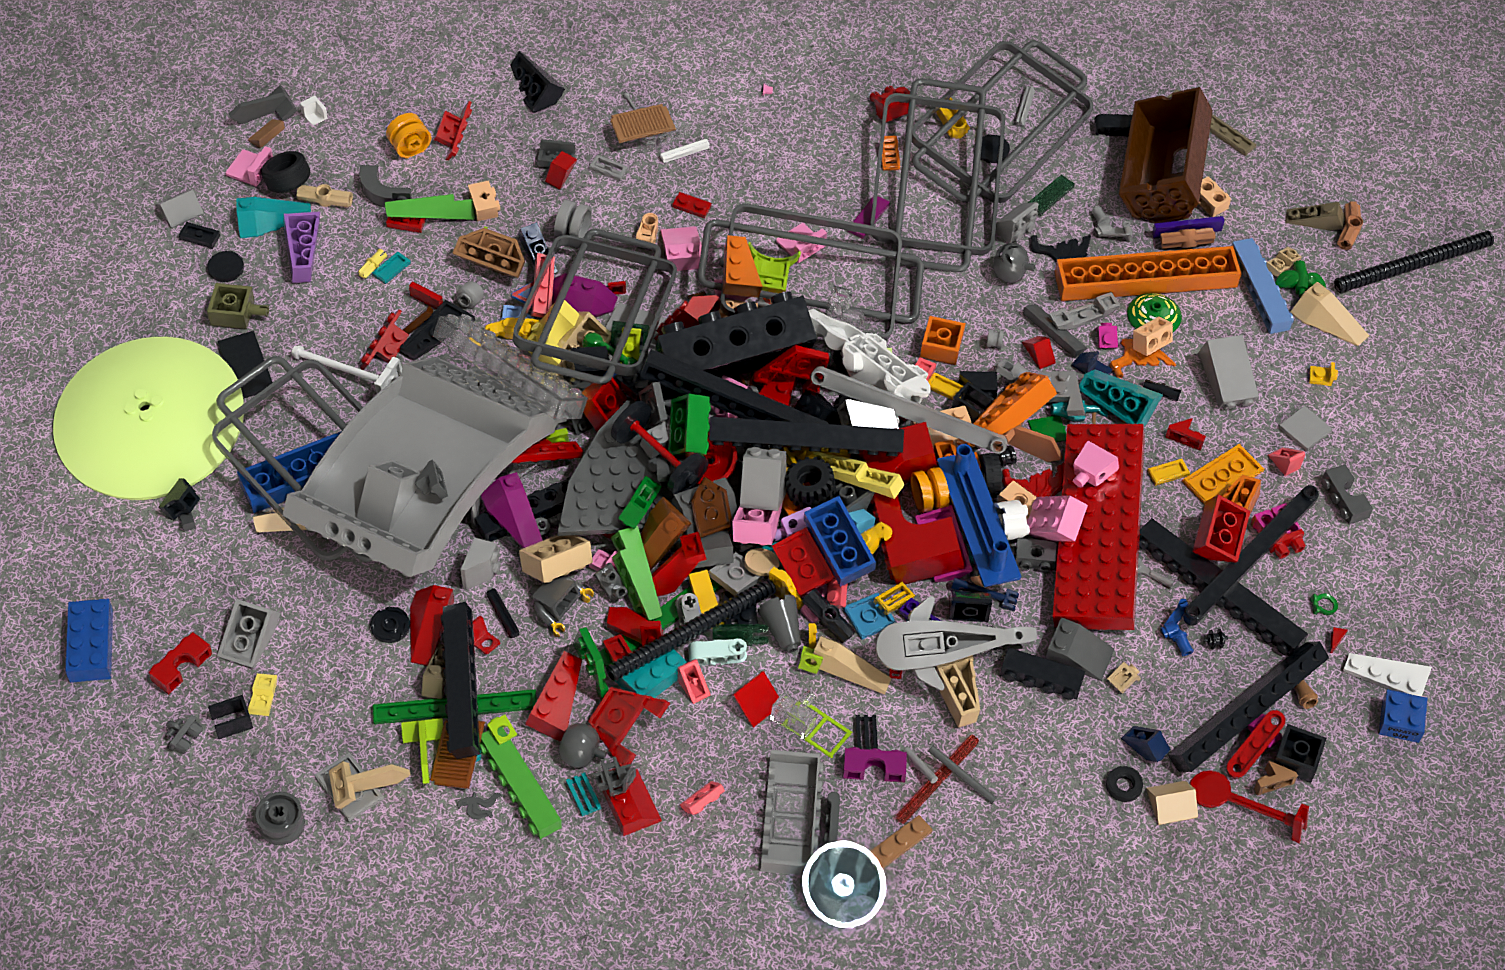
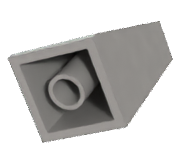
M1243 335L1207 340L1198 354L1219 408L1233 409L1236 405L1243 404V407L1253 405L1259 395Z

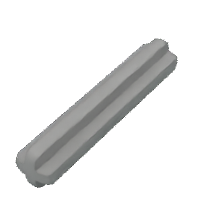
M1033 86L1025 88L1015 120L1017 126L1023 127L1026 123L1035 93Z

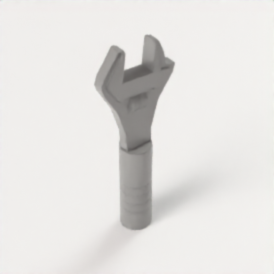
M1138 558V573L1144 574L1169 588L1173 586L1174 581L1150 570Z

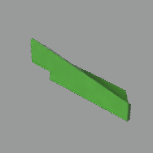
M453 194L385 202L386 215L388 217L467 220L475 218L472 199L454 201Z
M636 526L635 529L630 527L620 530L611 537L618 551L612 559L622 583L628 591L627 594L634 611L638 614L644 613L648 621L660 618L662 612L639 528Z

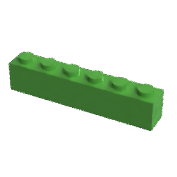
M502 726L499 727L497 730L498 735L502 737L507 736ZM490 730L482 733L480 751L482 755L487 754L489 757L488 764L492 771L497 770L499 774L497 777L502 787L507 786L509 790L507 793L512 803L517 802L519 806L518 812L522 819L527 818L529 822L528 828L532 835L537 834L538 838L542 839L561 829V818L511 739L499 745Z

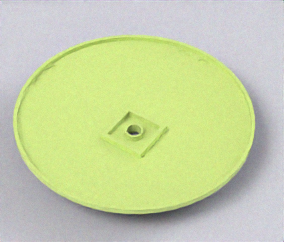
M148 337L119 344L104 351L85 364L65 387L58 401L53 420V436L57 452L65 467L77 480L94 491L111 497L128 500H148L165 497L179 478H184L193 486L211 474L226 458L213 442L212 431L214 426L226 417L219 410L216 400L223 390L238 379L230 366L218 354L190 340L174 337ZM241 388L224 400L225 405L232 412L244 404ZM145 405L150 406L147 410H140ZM244 414L238 418L242 423L244 419ZM231 423L219 432L217 438L231 452L240 431Z

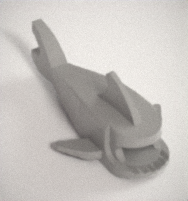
M930 596L909 613L907 622L893 623L884 627L877 636L875 649L879 660L887 668L903 671L913 670L918 680L938 690H943L944 684L934 666L956 661L1002 645L1032 642L1037 640V632L1034 627L1000 629L957 622L929 621L935 598Z

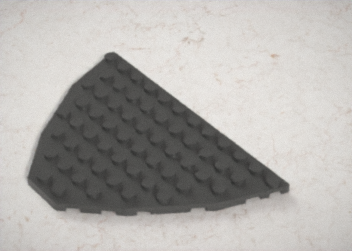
M630 397L599 429L571 476L567 486L557 536L613 534L630 528V526L625 525L618 519L621 512L645 475L658 483L657 458L663 457L661 454L651 459L640 446L642 437L639 434L626 443H618L611 437V429L614 422L628 406L636 402L633 398ZM671 407L665 408L667 420L670 419ZM710 459L708 463L712 464L714 459ZM738 461L734 471L727 478L735 495L737 510L740 506L743 464ZM668 482L658 483L662 487L637 525L640 532L643 531L650 511L662 497H665L670 503L672 502L674 494L668 489ZM780 513L778 525L781 524V519L783 518V516H782L781 513Z

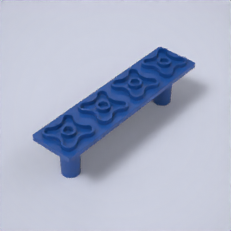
M961 444L957 447L956 455L938 458L937 464L945 475L949 496L984 587L1020 580V571L975 454L969 445Z

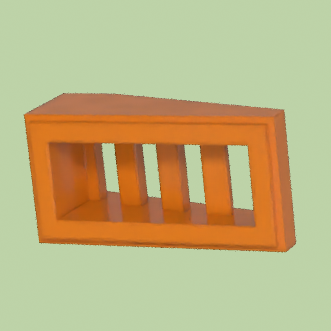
M884 136L882 152L883 171L900 170L897 136Z

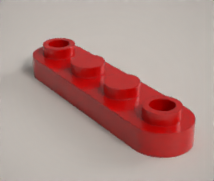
M1272 710L1266 714L1229 760L1226 767L1229 776L1239 779L1246 775L1283 729L1286 719L1282 712ZM1271 719H1277L1278 724L1273 725ZM1235 765L1241 768L1239 772L1233 770Z

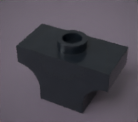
M179 478L158 508L168 519L176 520L177 517L184 513H191L200 497L184 478Z

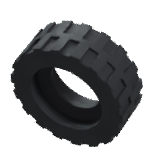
M996 453L980 454L981 472L990 495H999L1002 491V470L999 456Z

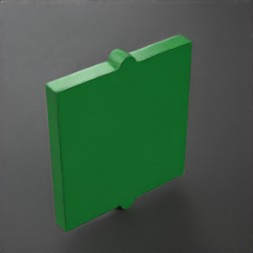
M1055 415L1028 420L1032 431L1053 437L1056 443L1066 441V426H1063L1060 416Z

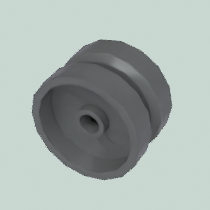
M288 792L271 793L261 799L257 805L255 817L260 834L267 842L273 845H286L298 839L304 831L305 819L300 801L294 795Z

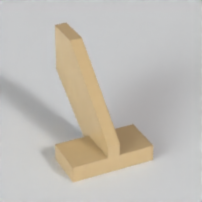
M343 761L329 770L335 807L342 809L356 800L354 792L398 784L410 776V770L391 764L351 775L349 763Z

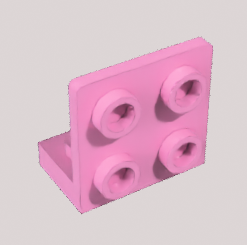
M265 146L258 154L243 149L226 171V176L257 187L263 179L261 169L264 163L273 157L272 149Z
M804 223L788 231L827 239V232L823 228L813 232ZM779 237L776 239V242L790 256L801 251L797 263L802 262L826 247L824 245Z

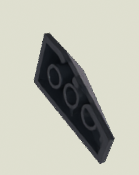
M518 51L510 66L515 79L521 81L520 92L524 91L526 97L523 99L524 103L532 112H537L556 104L565 88L525 54Z

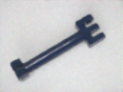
M954 578L950 591H956L959 588H963L972 592L982 591L990 593L992 599L1002 602L1001 608L1015 611L1016 598L1019 597L1018 592L1006 589L1005 594L958 578Z

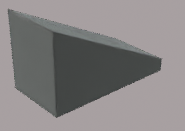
M192 513L180 515L184 532L196 529Z

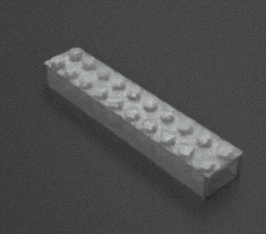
M452 314L439 316L433 337L554 420L581 419L588 400L586 396L581 394V390L571 387L569 382L559 379L555 373L536 368L532 364L530 356L520 353L518 348L510 346L506 340L498 338L494 332L486 330L482 324L474 322L472 317L465 314L461 316Z

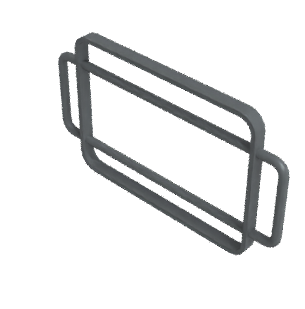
M1035 40L1029 41L1022 48L1010 41L998 42L957 82L965 84L996 52L1008 50L1014 56L982 87L985 93L1020 59L1069 93L1002 161L1001 172L1074 98L1083 103L1088 111L1007 194L999 195L998 203L1009 200L1084 124L1093 111L1094 104L1092 100L1082 92L1087 85V76L1049 47ZM1033 47L1040 49L1079 77L1081 82L1076 87L1027 52ZM950 89L940 99L948 100L958 90ZM976 93L967 103L975 104L979 100V95ZM931 107L913 126L912 143L919 150L912 157V164L918 171L961 202L968 203L970 195L961 194L919 162V159L924 154H927L971 187L972 176L932 148L967 111L959 110L925 143L916 135V131L939 109V107ZM997 167L982 183L978 181L977 197L981 194L988 200L994 201V192L988 189L987 186L996 178Z
M919 78L912 83L910 94L894 93L885 100L870 226H875L888 105L893 102L909 103L895 232L900 237L902 234L916 104L978 113L965 245L901 237L902 245L963 253L964 260L962 265L923 261L924 268L963 272L970 266L971 254L984 255L989 253L995 241L1006 121L1005 114L997 107L986 105V93L979 86ZM920 85L975 92L979 95V104L917 96V88ZM989 114L996 116L1000 121L990 244L986 247H973L984 116ZM872 235L879 242L893 244V251H896V244L893 240L887 237ZM900 260L901 265L917 267L913 261Z
M743 203L733 209L730 221L713 219L705 224L698 281L706 288L721 291L720 309L727 316L735 315V311L725 302L723 279L722 283L708 281L705 278L711 229L715 226L728 228V235L733 236V230L895 258L890 313L805 298L806 304L811 307L889 320L888 332L877 334L885 341L891 337L895 321L913 323L919 318L924 263L917 255L901 252L902 239L894 230ZM747 212L887 237L896 244V251L736 223L735 216L738 213ZM901 259L913 261L917 265L913 313L911 316L895 314ZM761 290L759 297L770 299L779 293Z
M589 230L584 238L571 235L556 237L514 327L512 341L518 348L533 352L531 362L536 368L595 384H606L612 379L614 373L624 376L635 375L642 368L674 285L677 267L671 261L660 258L662 251L658 245L604 230ZM598 236L654 251V255L650 256L591 241V238ZM561 246L579 248L538 342L520 337L518 335L556 250ZM586 250L649 266L611 361L545 344ZM655 269L668 271L671 274V278L639 360L632 365L618 363ZM541 354L607 372L605 376H595L539 361V356Z
M272 356L218 395L216 400L217 406L226 417L214 426L212 431L213 442L217 449L317 557L326 561L334 560L347 550H350L360 561L371 562L372 560L369 559V556L355 553L352 548L347 546H340L332 552L321 551L295 523L282 516L283 509L217 438L219 432L232 423L296 492L303 489L300 484L238 418L291 379H294L343 431L347 424L299 374L308 368L320 371L358 412L363 408L319 361L305 360L293 368L284 358ZM279 364L287 372L235 411L232 412L225 405L224 400L271 365Z

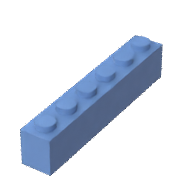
M1253 238L1234 241L1232 246L1235 250L1241 276L1269 334L1290 330L1294 322L1293 315L1289 312L1286 301L1280 294L1279 286L1273 280L1272 272L1266 266L1265 258H1262L1259 246Z

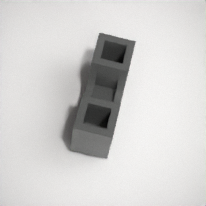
M1346 464L1325 470L1322 486L1325 490L1328 489L1331 494L1332 503L1337 504L1342 519H1346L1348 524L1368 519L1373 508L1364 494L1353 496L1347 493L1346 490L1351 488L1354 477Z

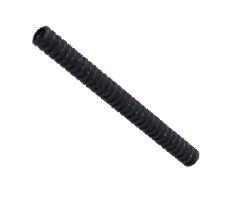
M1487 230L1452 241L1451 243L1433 247L1432 249L1414 253L1413 255L1366 268L1350 275L1347 274L1334 280V287L1337 292L1343 293L1363 285L1366 286L1373 282L1420 269L1426 265L1439 263L1455 256L1492 246L1494 244V236Z
M766 578L749 587V589H745L744 592H740L739 595L737 594L729 598V600H725L724 603L722 602L709 609V611H705L699 617L696 616L694 619L689 620V622H685L684 625H680L658 639H654L648 645H643V648L640 647L627 656H623L622 659H618L617 662L614 661L612 664H608L606 666L608 676L611 680L617 681L619 678H623L624 675H628L629 672H634V669L637 670L639 667H643L650 661H654L655 658H659L660 655H665V652L668 653L670 650H674L675 647L685 644L686 641L694 639L701 633L706 632V630H710L711 627L713 628L721 624L726 619H730L731 616L733 617L746 610V608H750L764 600L766 597H770V595L776 592L774 583L769 578Z

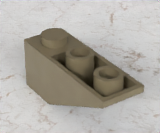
M1339 202L1287 209L1285 223L1328 231L1343 229L1344 213Z
M438 644L423 674L422 696L442 699L444 695V686H446V679L443 674V669L446 667L442 651L445 650L444 644Z

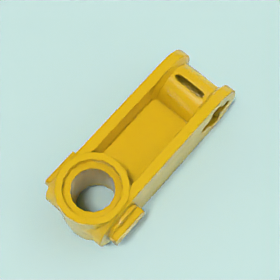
M939 108L936 114L944 125L959 110ZM962 116L947 133L951 138L959 139L968 133L970 127Z

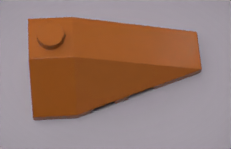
M662 497L650 511L641 533L650 571L692 524L665 497Z

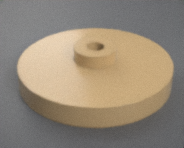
M756 548L748 551L745 555L744 565L749 572L755 575L769 576V571L773 567L779 569L780 561L777 555L770 550Z

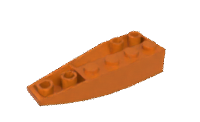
M1024 372L1019 375V379L1014 383L1006 386L1005 390L973 424L1002 435L1031 417L1051 400L1057 392L1048 376ZM960 439L956 442L957 445L967 444L970 447L975 446Z

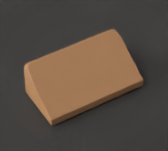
M276 119L270 120L248 138V141L261 149L285 129L284 122Z

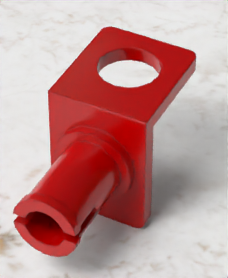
M478 616L473 620L474 646L487 655L500 645L501 642L487 631L482 616ZM486 640L493 641L489 647H483L482 643Z

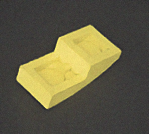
M257 673L252 687L253 695L248 707L249 714L269 716L277 684V675Z

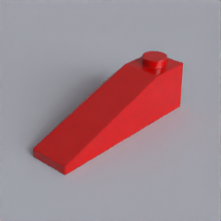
M432 585L416 591L410 607L411 663L428 666L444 631L441 623L443 607L454 603L453 589Z

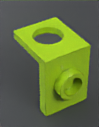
M803 646L798 668L817 674L823 657L814 655L815 649ZM812 659L817 662L816 664H810Z
M506 715L496 717L487 724V731L490 730L499 745L517 736ZM501 726L503 728L507 727L510 731L505 737L497 733L498 728Z

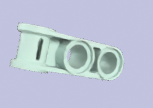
M738 638L703 642L695 641L688 645L689 662L697 659L698 664L703 666L716 665L718 663H721V665L741 663L747 658V644L744 640Z

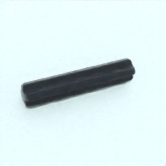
M495 588L488 590L487 597L509 637L512 639L519 636V629Z

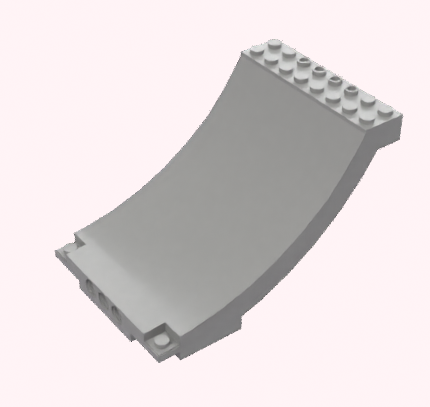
M437 357L404 363L401 376L389 383L374 396L348 423L320 460L304 488L287 494L282 516L290 519L289 521L305 526L309 531L320 533L324 538L337 541V544L352 548L355 553L369 556V559L372 561L386 564L387 568L396 569L402 572L404 576L413 577L414 575L434 569V565L454 531L483 491L517 456L536 442L553 434L558 423L567 420V415L556 408L537 401L538 394L478 368L465 370ZM432 459L441 469L444 476L448 496L442 500L437 494L432 492L423 494L415 483L427 463Z

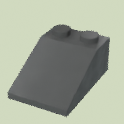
M1061 618L1048 647L1045 659L1086 671V676L1102 681L1114 648L1080 624Z

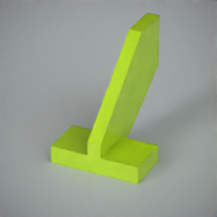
M443 718L401 722L403 743L420 741L423 784L430 783L427 741L440 739L443 729Z

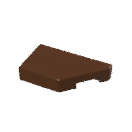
M430 305L418 314L403 331L410 334L427 320L433 313Z

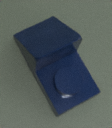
M1099 351L1081 353L1071 364V366L1084 374L1092 370H1098L1110 375L1113 370L1097 360Z

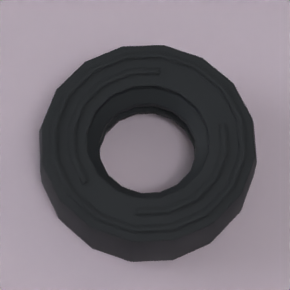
M1119 766L1108 774L1106 788L1114 799L1121 802H1131L1140 796L1143 789V780L1135 769L1128 766ZM1126 778L1130 780L1132 788L1127 791L1121 790L1117 786L1118 779Z

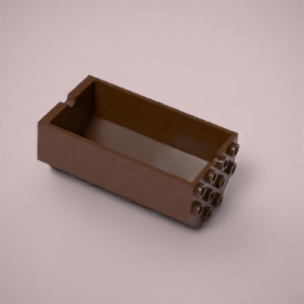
M1200 87L1174 92L1169 98L1161 95L1135 101L1119 195L1132 217L1137 219L1142 217L1148 219L1149 223L1154 224L1189 219L1193 209L1198 206L1213 112ZM1187 149L1184 171L1172 174L1176 153Z

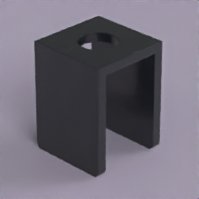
M967 382L953 397L952 408L965 406L973 424L981 416V411L964 400L967 398L986 410L994 402V398Z
M243 695L208 706L212 720L242 710L245 712L244 716L214 726L218 740L253 728Z

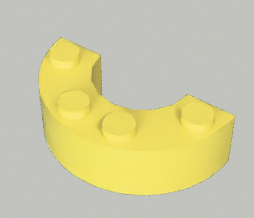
M565 300L545 344L559 347L557 344L570 329L575 327L579 313ZM554 304L550 307L549 312L532 326V333L527 338L528 340L538 342ZM541 354L539 356V361L556 366L561 361V359Z

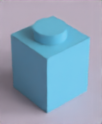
M865 509L849 512L860 534L875 525V517Z

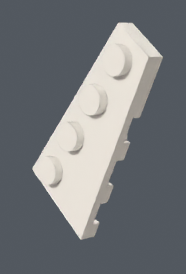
M1349 653L1343 672L1389 690L1422 696L1432 667Z

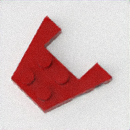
M794 345L754 373V381L770 384L777 373L807 379L802 386L803 392L805 389L820 393V386L812 382L811 374L816 367L823 366L827 368L829 354ZM816 373L818 378H823L821 373Z
M610 687L588 722L596 729L600 739L609 748L610 753L616 757L619 765L624 766L631 764L636 754L621 745V742L642 710L645 708L658 718H661L670 702Z

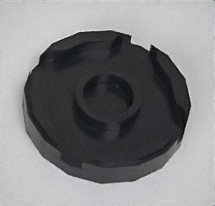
M985 135L982 137L981 160L987 163H997L998 135ZM1005 139L1003 143L1002 161L1010 153V145Z
M233 251L216 253L209 259L207 265L209 275L219 282L234 281L244 272L245 267L242 257Z
M386 607L384 610L377 611L371 618V632L381 642H398L405 638L410 630L409 617L404 610L398 607Z

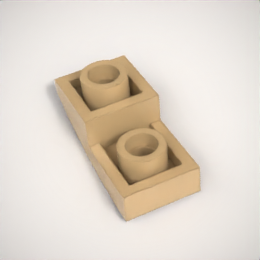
M1287 247L1279 251L1275 258L1266 263V266L1278 278L1282 272L1289 270L1294 262L1301 260L1302 256L1296 250Z

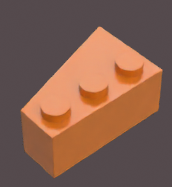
M727 235L724 246L723 294L759 298L762 284L746 237Z
M1242 475L1227 489L1223 497L1250 510L1251 514L1260 495L1261 480Z

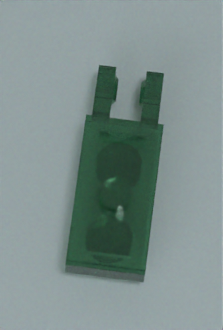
M719 624L713 627V640L738 638L744 640L747 646L767 644L769 642L767 636L753 637V633H765L769 631V626L765 624Z

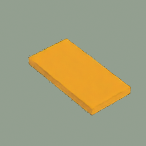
M1238 444L1185 477L1182 482L1205 505V502L1218 494L1223 496L1227 489L1242 475L1255 478L1264 472L1265 469Z

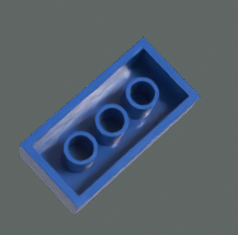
M840 496L804 512V522L840 587L875 570L876 561Z
M110 599L68 602L66 674L70 683L111 679L113 608Z

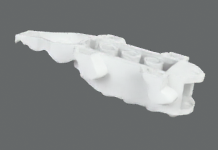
M815 309L808 310L815 332L824 336V340L829 348L841 350L842 363L851 378L919 404L923 397L929 396L930 384L926 380L929 374L918 365H907L887 349L886 341L876 333L865 334L849 323L833 319Z

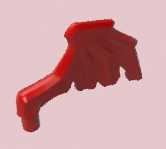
M1064 462L1057 466V473L1054 477L1053 471L1049 468L1043 470L1042 475L1039 473L1031 475L1030 482L1027 479L1011 478L1009 469L1002 470V482L1006 488L1012 481H1015L1036 497L1055 496L1063 488Z

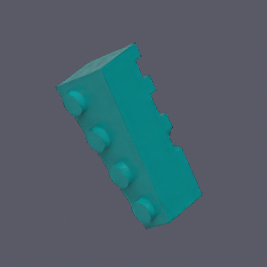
M1098 370L1085 373L1079 384L1082 393L1128 424H1144L1145 426L1163 396L1160 393Z

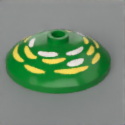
M1157 293L1137 296L1131 301L1127 310L1128 320L1135 329L1157 317H1161L1172 322L1173 332H1175L1182 320L1179 306L1169 297Z

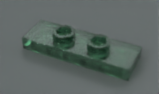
M1061 174L1028 203L1037 202L1039 204L1037 212L1041 216L1071 191L1075 183Z

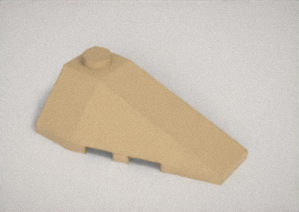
M1316 282L1303 294L1290 312L1304 324L1314 326L1325 333L1333 334L1337 338L1359 346L1369 337V334L1332 292L1319 282Z
M579 311L575 327L570 329L557 345L567 350L583 347L582 341L585 335L593 332L601 335L603 341L608 344L614 335L590 312ZM561 360L557 366L567 368V361ZM547 371L554 378L560 375Z

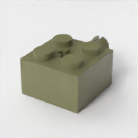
M215 283L207 314L212 326L247 329L252 315L268 317L269 305L254 304L255 299L251 286Z

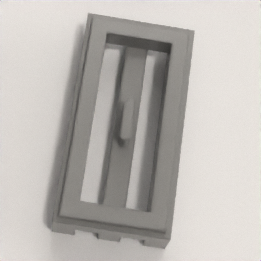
M596 155L589 169L621 181L625 172L628 171V166ZM612 166L620 169L621 171L613 169Z

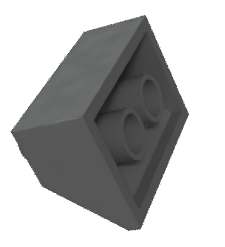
M725 477L712 481L726 489L733 521L737 512V505L731 486ZM698 487L674 494L671 502L692 523L684 532L685 535L697 532L691 499Z
M835 479L836 492L835 495H832L833 498L840 496L848 512L861 509L867 510L874 495L873 491ZM810 481L809 483H810L811 485H815V484L818 483V482H817V481Z

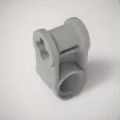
M687 593L676 599L675 606L679 617V625H684L685 622H689V620L694 619L696 616L699 617L701 610L695 594ZM684 601H689V605H685Z

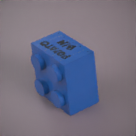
M1387 689L1382 699L1379 735L1419 743L1425 733L1428 698Z

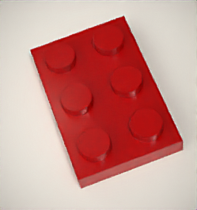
M806 527L772 545L774 552L786 573L790 576L800 598L835 579Z

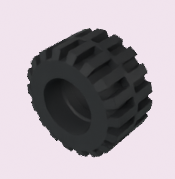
M805 457V460L799 459L797 463H792L791 468L787 469V475H785L787 492L790 501H793L795 506L799 505L801 509L805 507H811L812 509L833 499L832 495H835L836 492L834 473L830 464L825 463V460H818L817 457H813V459ZM808 481H817V482H818V483H816L815 485H811V486H805V485H803L804 483H806V482H808Z

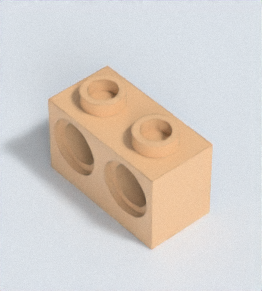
M1208 176L1202 179L1199 205L1211 217H1214L1229 208L1231 198Z
M1157 317L1133 330V350L1146 356L1173 342L1172 322L1161 317Z

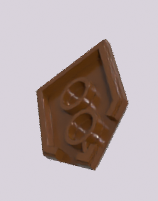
M704 477L691 499L696 530L699 532L700 538L733 527L726 489Z

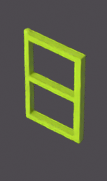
M804 699L782 723L787 729L830 758H833V755L853 733ZM804 705L823 717L807 737L788 724ZM827 720L846 732L845 736L831 752H828L811 740Z

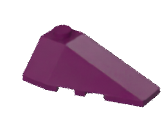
M517 472L497 478L483 491L480 496L487 512L498 520V524L511 534V537L522 549L543 541Z

